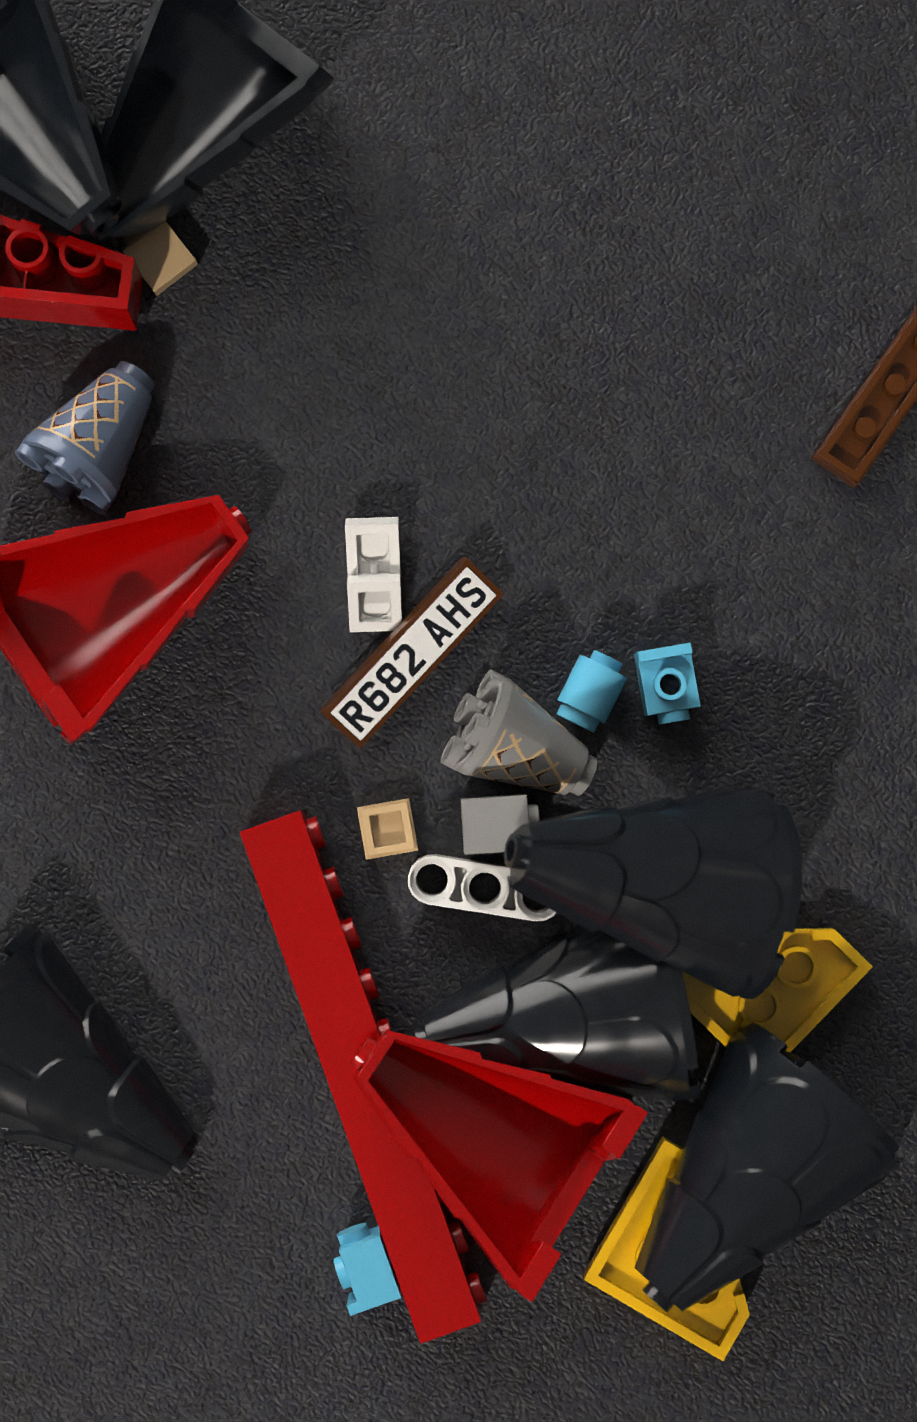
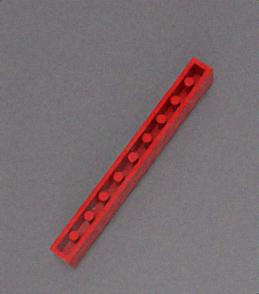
M303 809L240 831V836L419 1342L422 1344L482 1322L480 1304L486 1303L488 1300L478 1271L468 1273L462 1253L468 1252L470 1249L460 1220L450 1222L444 1201L416 1160L408 1159L352 1079L357 1068L350 1064V1061L367 1036L377 1040L384 1032L388 1030L393 1031L389 1019L379 1020L372 1000L380 998L379 990L370 967L361 970L354 950L362 947L361 939L353 918L349 917L343 920L336 899L344 897V892L335 867L325 869L318 849L327 846L319 821L316 816L307 819Z

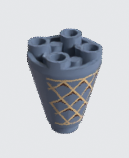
M120 361L115 369L110 368L27 434L16 449L15 455L24 464L40 471L46 476L42 484L54 496L68 502L74 495L92 511L105 515L118 496L152 402L150 393L155 388L154 382L144 371L135 365Z

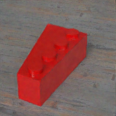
M0 215L1 318L137 331L143 279L134 257L70 235L64 237L44 230L41 225L22 218L21 221Z

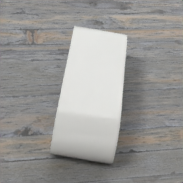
M430 854L418 858L408 874V887L411 894L418 901L428 905L530 921H545L556 914V912L547 907L541 910L528 908L522 901V894L510 888V868L506 865ZM435 864L445 870L448 882L442 891L429 894L419 887L417 873L423 866ZM490 873L499 880L500 890L493 900L481 902L471 895L469 885L475 875Z

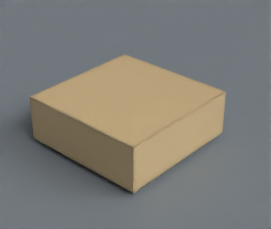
M166 221L123 250L125 255L134 257L142 278L156 296L198 265L197 260Z
M410 798L357 807L366 860L418 851Z

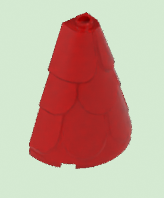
M220 495L130 511L121 519L56 530L52 535L0 545V649L53 727L59 725L63 731L60 734L68 744L72 745L80 740L84 734L92 732L140 671L147 670L184 620L195 617L248 548L249 537L247 535L251 534V528L246 518L236 506L229 509Z
M389 1030L384 1032L377 1040L367 1036L350 1061V1064L357 1068L352 1079L408 1159L416 1160L453 1216L461 1219L507 1285L517 1290L522 1297L530 1302L534 1300L561 1256V1253L555 1250L553 1245L600 1168L607 1160L621 1158L648 1114L647 1111L640 1106L634 1105L626 1098L554 1080L549 1074L482 1059L480 1052Z

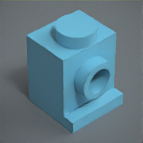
M691 643L638 651L633 654L644 717L657 715L659 725L689 720V709L700 707L691 655ZM670 674L678 679L679 689L675 694L668 695L661 690L660 680L664 675Z
M360 1223L337 1233L340 1243V1256L334 1258V1265L342 1288L352 1287L353 1290L349 1293L347 1301L349 1315L352 1316L400 1299L402 1291L379 1226L369 1229L367 1223Z

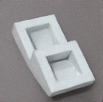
M399 517L346 518L345 537L350 632L394 631L402 622Z

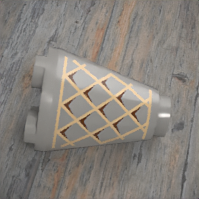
M489 670L482 679L476 696L467 693L460 701L454 714V722L460 724L457 734L448 741L441 756V764L464 775L566 795L569 792L577 796L581 795L591 783L597 768V758L589 754L588 748L511 679L493 670Z

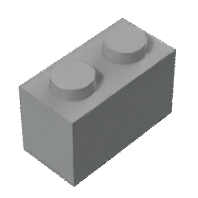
M525 794L461 798L464 855L504 852L507 839L515 830L523 824L539 821L538 805H528L527 795Z

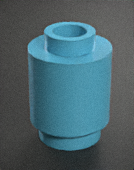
M596 650L593 651L590 658L579 655L557 699L561 702V705L556 715L594 733L599 722L605 724L627 680L625 676L618 673L622 663Z

